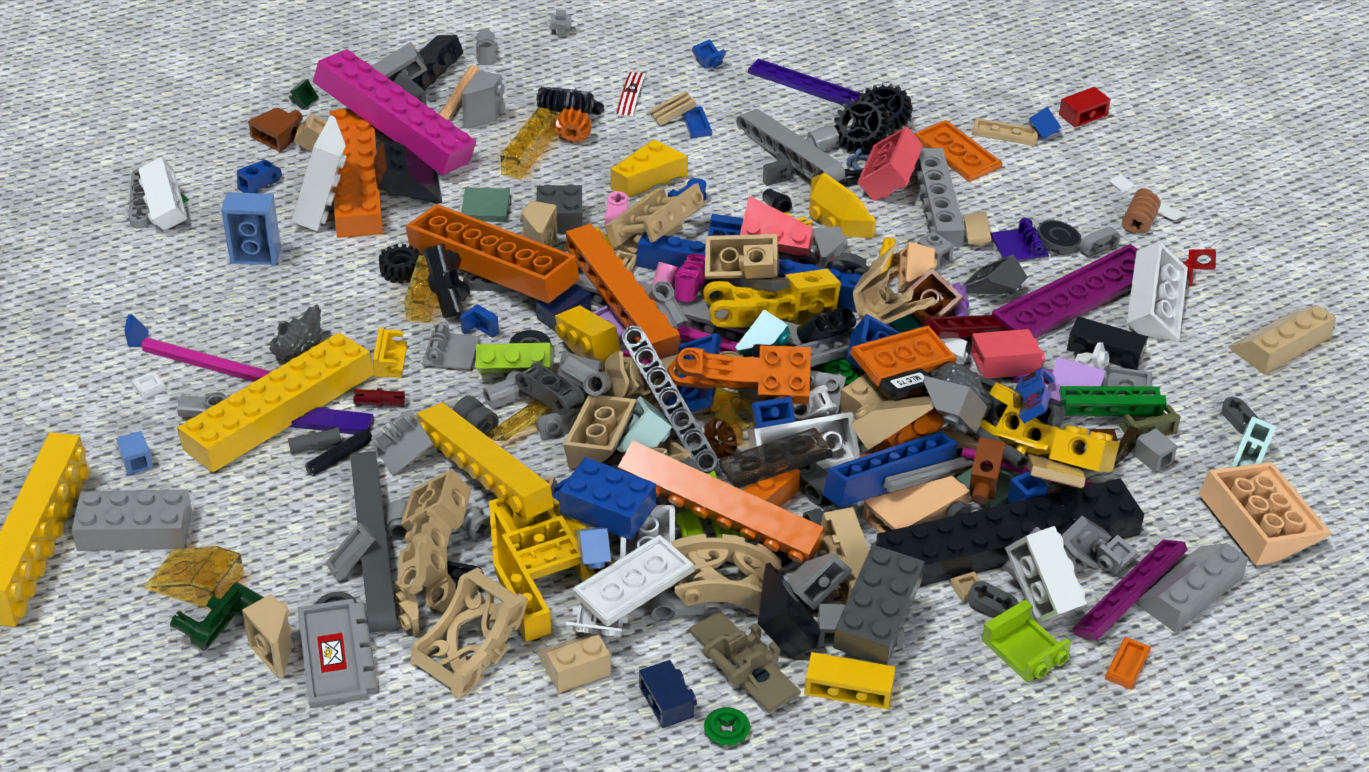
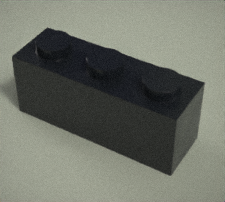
M1078 316L1069 334L1067 351L1074 352L1075 354L1093 353L1097 343H1103L1105 351L1109 354V363L1123 368L1138 370L1145 354L1148 336Z

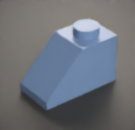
M597 527L575 530L581 564H588V569L605 567L604 562L611 561L607 528Z

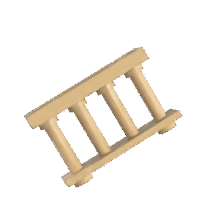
M698 183L692 185L680 195L667 197L664 188H657L604 226L612 246H619L636 233L647 232L650 242H654L704 206L705 201Z

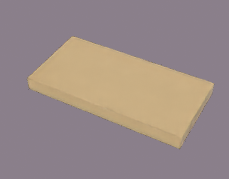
M1027 452V466L1032 476L1079 488L1084 487L1086 478L1079 466L1052 460L1046 455H1034Z

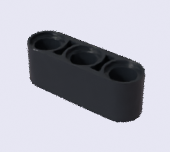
M847 308L816 314L797 327V335L800 341L805 344L844 334L856 326V318Z

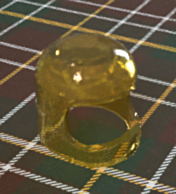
M737 396L729 399L712 417V420L721 419L726 421L733 428L737 440L742 437L744 430L756 428L752 404ZM742 409L749 411L753 423L745 422L737 413Z

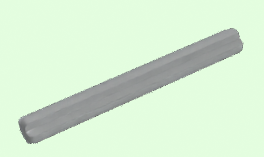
M960 457L888 476L885 478L883 487L888 492H894L957 475L972 468L974 460Z

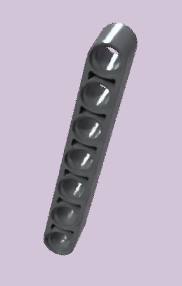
M638 326L628 327L623 332V342L682 446L691 453V459L704 473L708 474L715 471L718 476L720 464L715 452L645 332ZM633 338H641L637 344H630ZM645 358H653L651 363L647 365L642 364ZM657 378L665 379L660 385L653 384ZM668 399H677L674 405H665ZM681 419L689 420L686 426H677ZM693 440H701V444L698 447H689ZM705 461L714 462L712 467L708 469L701 468Z

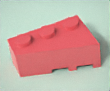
M751 196L748 197L740 235L777 234L779 252L798 255L799 257L802 255L810 257L813 243L812 227Z

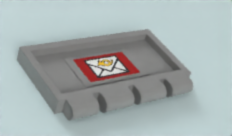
M353 599L297 607L310 708L367 699V694L376 693L378 687L376 673L373 671L375 666L372 648L370 647L369 625L366 624L368 618L365 603H354Z

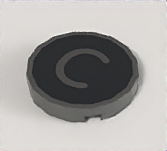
M1045 220L1037 228V232L1040 235L1039 239L1044 242V248L1049 251L1055 249L1059 250L1060 254H1071L1078 250L1082 241L1077 229L1062 221Z

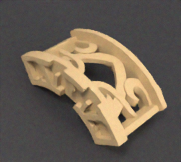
M700 534L671 541L672 546L694 564L695 571L677 582L675 586V593L686 606L705 602H726L743 606L759 615L765 564L770 562L776 570L782 569L781 560L776 554L759 543L755 546L745 542L743 537L722 534V538H706V534ZM724 561L735 563L748 577L739 581H733L722 576L714 569L721 566ZM697 574L692 582L687 583V577Z
M479 568L465 573L459 578L454 597L443 616L429 632L413 643L411 649L410 664L414 667L419 666L450 687L451 694L458 699L484 678L482 673L491 663L496 666L510 646L506 641L513 629L518 631L528 602L527 597L521 593L515 595L482 574L483 571ZM478 587L487 591L485 604L483 595L477 590ZM494 596L501 600L502 603H494ZM482 617L481 628L486 638L482 645H469L459 650V627L471 620ZM490 622L494 623L492 630L489 629ZM440 648V651L436 654H433V656L439 659H446L440 662H435L430 657H428L432 652ZM475 652V654L469 659L467 655ZM451 665L454 674L447 670L446 667Z

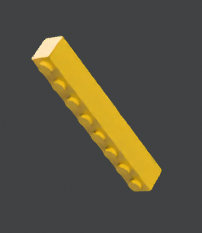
M441 402L416 413L417 419L434 443L433 447L439 449L446 458H450L460 469H464L473 479L479 481L486 490L494 493L500 501H504L515 513H519L527 520L554 507L551 485L445 403Z

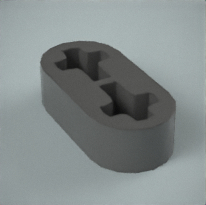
M1228 397L1224 400L1222 414L1240 434L1244 433L1252 416L1259 419L1240 398Z
M984 581L973 583L967 594L970 605L994 618L1005 612L1002 609L1004 604H1007L1009 606L1008 609L1019 603L1013 595ZM979 591L984 593L982 599L977 597Z

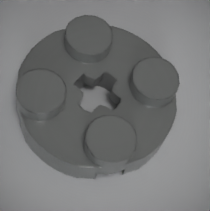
M841 252L840 256L834 257L835 254L830 255L826 264V269H836L850 274L863 275L870 269L866 265L867 260L863 257L847 252Z

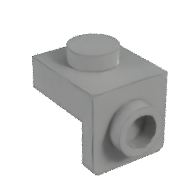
M1117 535L1107 545L1102 544L1098 547L1095 560H1097L1102 569L1116 576L1137 557L1138 551Z

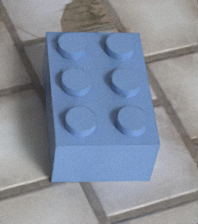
M227 192L221 211L230 263L277 265L281 251V241L274 194Z

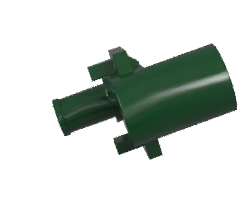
M235 582L221 599L215 596L210 598L206 607L212 610L203 621L198 622L179 610L173 616L170 627L188 635L192 645L202 651H206L236 614L243 617L242 610L263 599L264 596L239 582Z

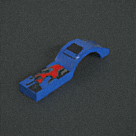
M1043 367L1018 380V387L1023 398L1019 417L1023 423L1047 411L1050 394L1043 378L1045 377L1049 383H1052L1055 380V376Z

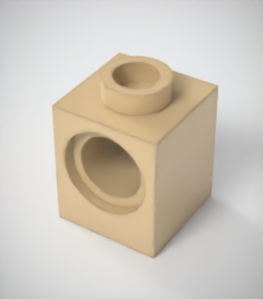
M311 112L298 127L294 142L312 152L327 122Z
M773 244L744 245V255H739L740 270L745 272V279L774 278Z

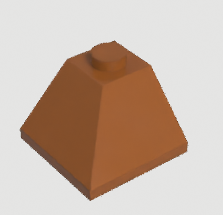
M930 268L906 290H914L912 299L907 303L934 297L936 300L926 309L911 313L922 324H924L928 317H944L964 299L933 268Z

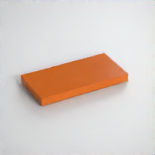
M947 120L913 133L923 144L924 148H943L947 165L968 182L1002 167V161Z
M929 325L856 345L850 350L851 356L877 387L880 386L882 379L920 368L925 372H930L957 360V357Z

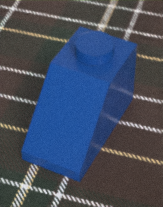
M791 397L752 403L756 429L795 422Z

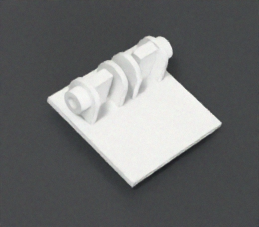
M580 603L579 606L573 607L572 613L573 617H577V622H566V625H573V631L593 633V629L598 628L601 629L600 635L620 637L621 632H628V629H623L622 627L623 623H628L629 613L611 625L606 626L603 622L598 623V618L595 615L592 622L593 613Z

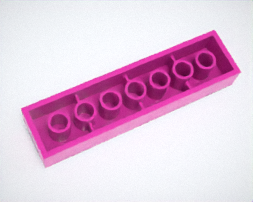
M346 49L318 61L313 78L314 84L389 138L405 145L442 176L471 161L476 140L436 113L434 109L426 106L417 97L412 96L401 86L388 79L386 75L374 69L369 63L357 57L352 51Z

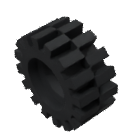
M395 244L394 248L389 246L387 251L382 250L379 255L381 276L386 281L391 279V283H395L397 280L399 284H403V280H406L408 283L411 282V278L417 279V275L420 276L422 270L419 250L417 248L413 249L411 245L407 248L406 244H402V247H398V244Z

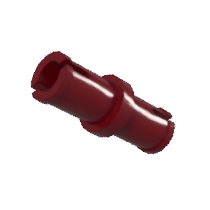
M377 388V390L354 389V404H370L380 408L382 405L404 407L405 391H385L383 388Z

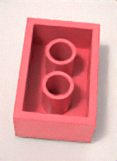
M907 126L873 146L857 183L874 201L880 198H887L898 188L903 189L910 182L909 178L915 170L914 166L920 157L923 144Z

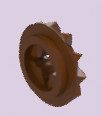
M713 419L704 426L705 432L703 434L715 452L717 459L722 457L727 459L737 449L736 434L733 428L724 420Z

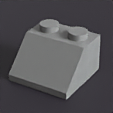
M477 70L462 92L464 128L468 129L496 121L499 115L504 113L506 104L503 102L505 86L502 84V75Z
M925 376L923 382L936 410L943 416V420L952 426V430L959 434L966 435L967 432L977 434L987 406L970 387Z

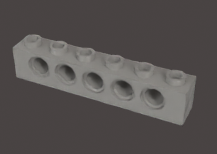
M922 148L920 157L914 166V171H916V184H919V197L923 198L922 210L926 212V225L930 226L929 234L935 232L952 243L954 247H963L965 228L943 148Z

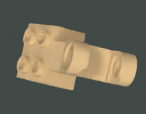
M452 469L411 490L401 525L408 531L404 539L408 544L406 549L401 550L398 559V585L413 595L419 593L423 589L422 586H425L426 604L440 613L447 610L456 592V583L448 574L447 544L451 530L458 529L464 522L466 508L472 491ZM444 592L442 599L437 602L440 595Z

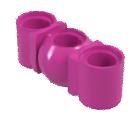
M688 255L687 260L678 269L675 275L674 298L683 302L695 300L698 291L706 282L705 255Z

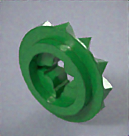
M846 359L825 362L819 369V372L837 375L835 373L838 370L842 376L846 377V386L858 379L859 375L858 368L853 367Z
M730 707L718 708L707 715L704 721V733L709 737L711 743L717 742L721 748L724 745H731L734 748L738 742L744 743L747 735H750V722L748 717L738 709ZM722 725L725 726V727H728V726L731 725V726H732V732L729 731V730H725V731L723 732V731H722Z

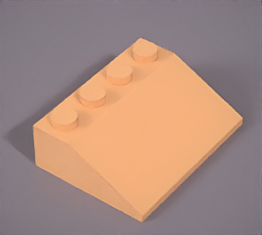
M1272 462L1209 470L1199 491L1202 499L1255 565L1278 562L1329 537L1331 534L1330 530Z

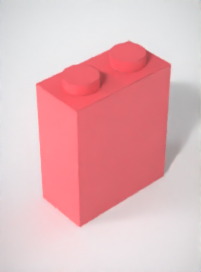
M1029 329L972 333L971 355L982 377L988 379L1021 376L1036 371L1045 363L1044 351L1040 350L1037 339L1032 336Z

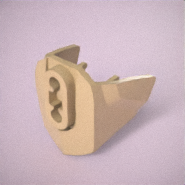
M896 244L873 261L870 269L861 276L853 290L856 311L861 319L865 314H868L884 324H888L917 310L926 309L936 301L934 297L907 303L913 297V289L901 295L894 294L887 281L889 280V275L898 270L897 266L879 274L887 266L890 255L898 248Z
M617 351L605 360L606 363L603 372L611 378L612 385L608 391L609 396L637 399L641 396L660 410L658 402L632 357H623V351ZM678 354L661 359L666 370ZM674 367V374L680 378L681 373ZM657 378L653 384L660 385L665 379Z

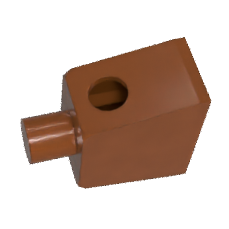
M280 108L271 109L248 121L250 137L278 152H282L294 141L297 129L300 126L299 122L303 120V116L296 109L290 113Z
M983 437L979 438L969 486L973 502L982 505L986 504L988 499H995L1002 471L1006 442ZM984 462H990L992 467L984 465Z

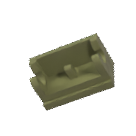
M1166 405L1164 410L1167 414L1163 412L1161 416L1146 417L1134 421L1129 414L1123 415L1127 423L1120 422L1119 427L1124 433L1129 425L1138 428L1137 438L1141 434H1146L1155 428L1163 435L1169 436L1177 434L1181 416L1170 405Z

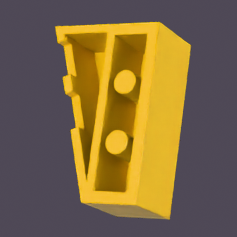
M653 139L611 168V189L616 192H623L628 197L648 191L655 185L670 183V180L677 177L684 178L688 174V156Z
M579 305L555 315L557 335L576 355L603 361L602 366H604L605 360L610 355L621 351L616 326Z

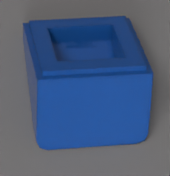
M128 314L124 329L127 345L129 347H142L141 343L145 338H148L149 330L134 315Z

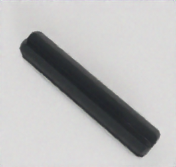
M367 429L358 432L305 464L306 471L311 476L319 474L368 445L372 440V434Z

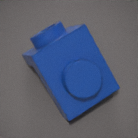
M710 39L694 45L691 50L704 69L711 66L713 68L720 66L726 55V51L724 49L718 51Z
M478 304L460 316L461 332L463 334L468 333L473 328H477L491 338L499 334L498 316Z

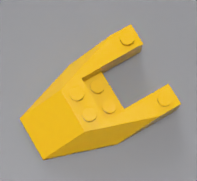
M552 497L553 508L527 520L519 513H515L504 501H500L498 498L489 501L493 566L500 585L515 595L521 593L528 598L526 610L519 626V631L525 642L551 634V612L535 585L534 579L574 566L582 582L614 563L611 559L609 562H604L605 567L588 569V564H581L575 530L589 528H586L576 519L560 514L559 501Z

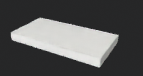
M658 535L572 588L573 595L606 626H609L690 575L695 569L691 561L661 535Z

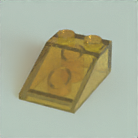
M218 546L173 549L145 585V589L212 610L206 607L210 598L215 596L221 599L235 582H239L244 576L241 553Z

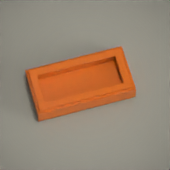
M1124 637L1106 672L1105 680L1132 690L1151 651V646Z

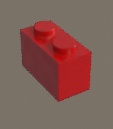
M1094 86L1062 98L1059 116L1076 128L1107 116L1111 99Z

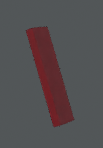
M993 315L928 317L923 324L924 326L929 325L940 339L972 337V333L1007 331V327Z

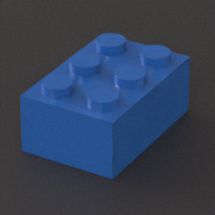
M585 457L559 490L560 514L594 527L607 528V531L632 540L656 507V483Z

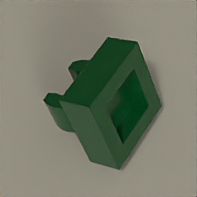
M308 79L302 80L290 90L292 95L288 96L293 104L297 103L299 108L302 109L308 107L318 98Z

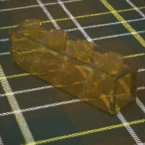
M540 107L536 109L500 154L501 175L522 180L558 134L555 132V121L558 112Z

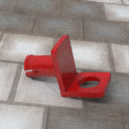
M1190 249L1189 259L1181 261L1188 267L1187 277H1189V286H1193V269L1216 268L1215 249ZM1201 255H1207L1211 260L1203 264L1198 262L1197 258Z

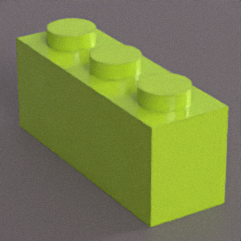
M550 343L476 344V369L480 374H509L516 369L526 371L531 368L534 362H540L554 372V348Z

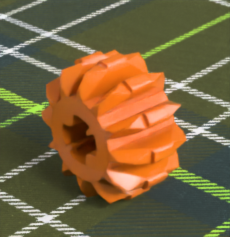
M573 107L569 110L563 109L556 117L555 132L559 134V138H565L566 142L570 140L574 144L577 141L583 143L591 133L592 119L588 118V113H582L581 108L578 111L574 110Z

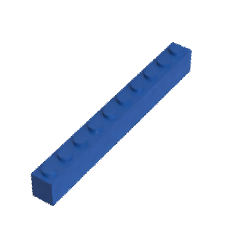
M645 232L637 245V266L656 270L658 262L680 268L685 260H687L688 255H705L706 244L700 241H690L677 236L671 237L666 235L661 236L654 242H650L647 232ZM779 259L777 277L785 278L786 274L826 268ZM829 269L841 282L837 309L847 308L851 312L857 313L853 290L862 275Z

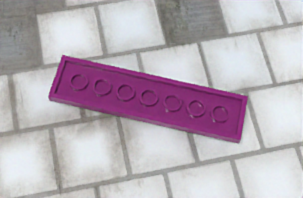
M1128 244L992 311V315L1007 327V331L1029 329L1032 336L1037 338L1131 291L1136 251L1138 249L1132 244Z

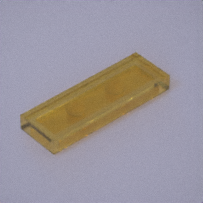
M536 399L492 429L489 435L494 441H507L536 421L538 416L545 415L552 408Z

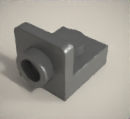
M782 152L777 153V161L763 165V182L766 186L790 180L792 163Z

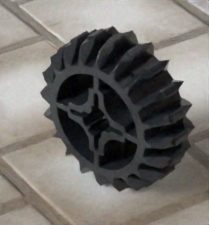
M882 83L880 87L874 85L872 90L866 88L865 93H860V97L864 101L869 96L872 101L877 99L880 104L885 105L886 110L890 113L889 118L892 121V125L889 126L891 134H894L895 130H901L902 126L906 127L908 121L911 120L913 111L911 98L907 96L906 90L901 91L899 86L893 88L892 83L889 86H885ZM878 119L876 120V123L874 124L872 131H875V129L877 128ZM858 121L861 127H864L866 130H868L864 123L861 124Z
M541 87L538 89L536 97L537 107L548 111L562 112L563 109L569 110L573 107L574 110L578 111L581 108L582 113L590 114L594 107V95L587 91Z
M859 96L857 102L854 99H850V105L843 103V111L837 110L840 117L834 118L836 123L834 127L839 134V144L841 146H845L847 151L853 149L854 153L860 148L862 153L866 154L867 149L870 148L872 150L875 144L887 138L886 133H891L889 126L892 125V121L889 118V111L886 110L884 104H880L879 100L874 99L872 101L871 97L867 96L864 101ZM852 118L853 122L847 131L848 123ZM878 119L877 128H876L875 131L873 132V131H872V128H873L874 124L876 123V120ZM858 121L861 124L864 123L868 130H866L864 127H861Z

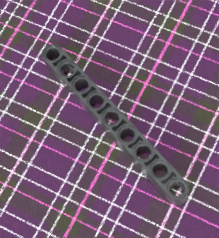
M376 451L350 454L357 524L361 522L367 526L376 538L361 556L369 632L395 630L398 628Z

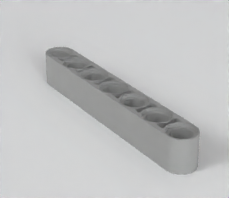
M754 109L737 116L736 123L739 130L742 129L745 135L777 156V153L782 152L787 159H790L792 167L811 179L826 173L837 182L844 179L845 170L839 161L761 110Z

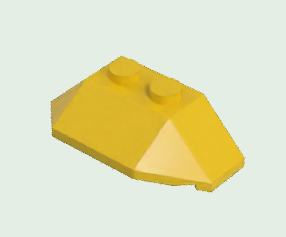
M826 173L811 178L809 214L814 220H818L826 227L840 226L842 234L847 237H875L876 219L873 215L869 214L866 206L856 194Z

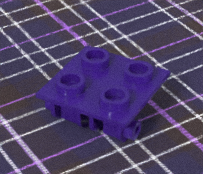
M1022 218L1019 221L1018 229L990 232L1002 258L1013 254L1017 261L1049 257L1047 250L1044 248V242L1039 239V233L1035 227H1032L1031 219Z

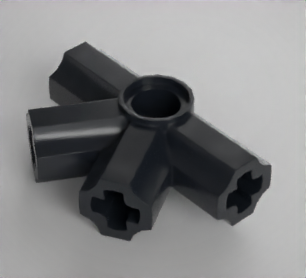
M444 243L424 248L423 251L430 272L428 284L431 291L437 295L443 318L464 313L462 302L470 294V287L461 281L457 274L461 257L458 253H454L451 250L446 251Z

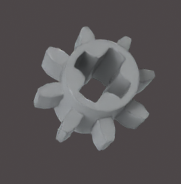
M556 10V15L550 16V30H556V34L566 35V30L571 31V15H566V10Z

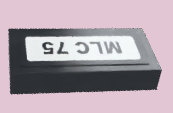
M920 368L882 379L880 387L894 400H899L927 392L923 379L925 376H930Z

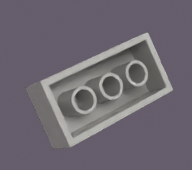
M188 489L81 491L72 526V534L77 551L185 549L192 514Z

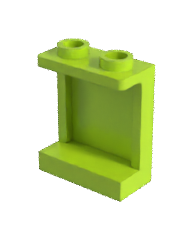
M1025 599L984 624L982 641L1028 683L1034 678L1041 679L1055 665L1062 666L1070 657L1071 641L1066 638L1058 642L1031 617L1033 606Z

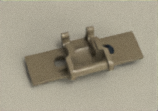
M718 611L689 627L690 633L704 646L703 655L707 659H712L729 677V682L733 686L740 685L742 690L746 689L768 713L801 694V691L775 666L779 659L780 647L775 642H771L769 644L770 649L768 650L760 641L762 631L757 624L751 625V632L747 636L721 611ZM727 658H730L736 664L738 669H736Z

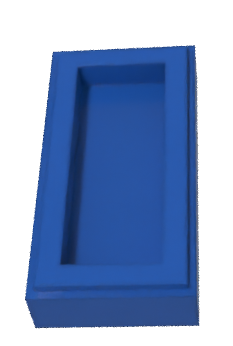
M702 106L695 107L682 114L691 138L712 136V129Z

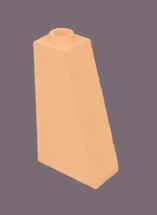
M953 476L869 498L864 501L862 518L879 533L946 518L947 511L954 503L961 501L968 505L970 490Z

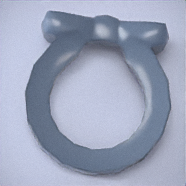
M858 148L854 155L847 158L846 165L852 166L854 170L863 169L857 165L856 161L867 160L869 155H863L862 150Z

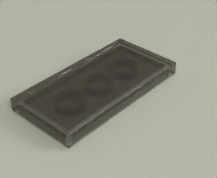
M811 428L721 458L719 464L730 484L741 488L831 458L833 455L831 448L817 429Z

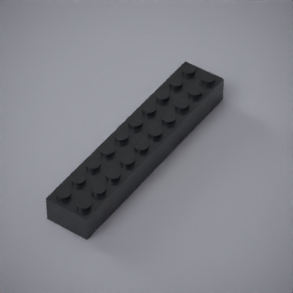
M1119 478L1082 488H1075L877 533L876 546L925 561L922 582L920 586L950 580L951 578L974 571L975 573L1003 567L1009 559L1005 548L1029 535L1035 527L1044 530L1055 526L1057 532L1062 536L1081 516H1084L1106 530L1112 537L1108 541L1110 542L1117 535L1122 539L1140 535L1145 514L1122 479Z

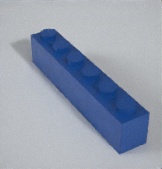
M939 431L828 468L823 495L836 506L843 508L886 493L888 491L883 487L886 477L953 460L956 456L958 442Z

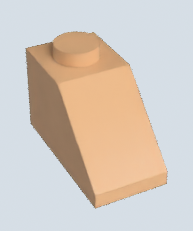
M908 242L900 253L897 292L906 291L930 268L935 270L937 259L935 258L934 248Z

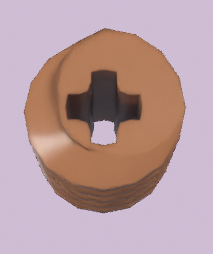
M1141 188L1137 190L1122 219L1123 228L1132 233L1138 232L1143 234L1148 232L1160 209V198L1149 189Z

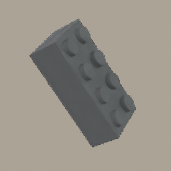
M872 544L836 625L833 648L878 664L887 665L922 582L925 561Z

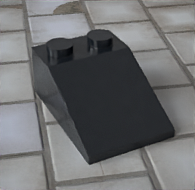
M383 140L374 158L377 188L436 204L441 203L438 173L405 145Z
M770 562L765 564L757 624L788 658L816 648L818 634L820 633L817 621L810 613L804 601L794 592L790 584Z

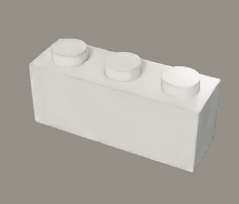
M160 157L139 168L141 177L139 183L145 192L143 199L149 207L148 217L152 224L158 225L162 230H167L187 220L173 167L163 157Z

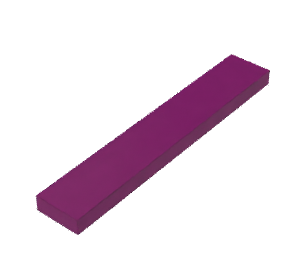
M1163 539L1072 628L1074 635L1098 640L1188 550L1186 543Z

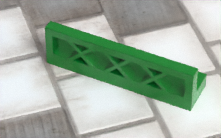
M1060 386L1059 388L1061 408L1067 410L1065 416H1123L1126 414L1130 416H1161L1167 405L1166 395H1161L1160 387Z

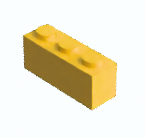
M811 652L805 679L804 695L889 710L896 667Z

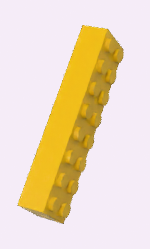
M340 332L332 335L320 344L291 359L286 364L272 370L269 374L178 426L177 430L183 450L212 473L291 426L293 420L316 407L324 406L372 377L374 370L370 351Z
M49 432L0 531V626L16 627L19 619L25 616L27 602L36 593L38 578L44 576L46 561L55 552V542L58 537L63 535L66 519L72 516L73 504L75 499H79L84 480L87 481L90 477V466L87 465L85 458L86 448L82 446L80 435Z

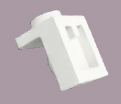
M1097 343L1093 353L1077 354L1075 362L1104 370L1109 364V354L1105 351L1103 343Z

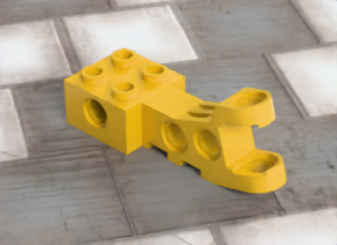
M829 269L786 274L785 278L789 279V287L783 290L769 292L746 287H735L728 281H715L704 287L703 296L705 302L710 306V320L717 327H751L764 310L778 319L801 325L816 314L837 310L841 282ZM713 291L722 292V295L717 299L709 297ZM724 309L728 311L727 315L723 318L715 316L719 310Z
M994 383L989 394L1008 406L997 426L982 419L980 427L992 435L1004 433L1034 440L1033 432L1038 428L1041 432V438L1038 442L1049 446V459L1098 472H1113L1120 442L1112 440L1113 435L1092 431L1088 434L1089 429L1078 426L1066 425L1064 429L1045 424L1037 418L1023 423L1019 417L1021 394L1003 384ZM1015 416L1019 418L1020 422L1017 429H1014L1011 425V421Z

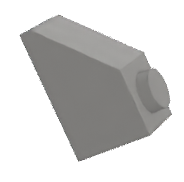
M840 226L813 228L812 247L818 267L826 268L830 255L835 254L834 257L840 256L841 252L847 249V236L842 234Z
M832 552L806 561L787 581L794 592L814 610L852 572V569Z

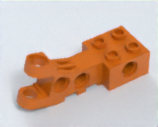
M760 345V358L733 357L707 353L704 349L685 348L668 366L667 372L674 384L678 386L713 389V387L739 390V388L758 390V402L791 397L792 404H809L811 347ZM689 355L694 359L688 360L683 359V357ZM674 367H676L681 374L686 375V377H677L674 374Z

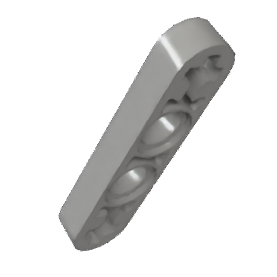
M135 169L131 174L129 221L133 228L142 229L149 226L151 221L148 217L149 207L147 205L137 206L139 204H146L143 199L145 192L137 193L143 190L139 183L141 177L138 169Z

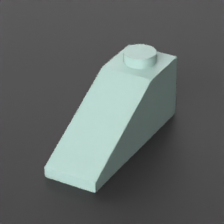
M1252 416L1245 428L1230 468L1260 464L1277 426Z

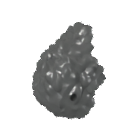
M316 304L313 307H308L300 319L292 318L290 323L278 324V335L270 341L269 349L272 354L284 362H289L291 359L320 344L322 328L320 327L321 309H319V305Z
M956 362L939 367L936 371V376H933V378L970 387L987 406L983 416L984 418L987 417V413L991 409L992 400L990 399L991 395L983 389L980 375Z

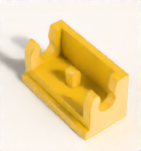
M379 327L373 355L374 377H402L407 341H396L393 339V337H403L404 333L402 331Z

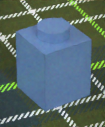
M142 431L116 438L119 453L128 475L153 468L150 450Z

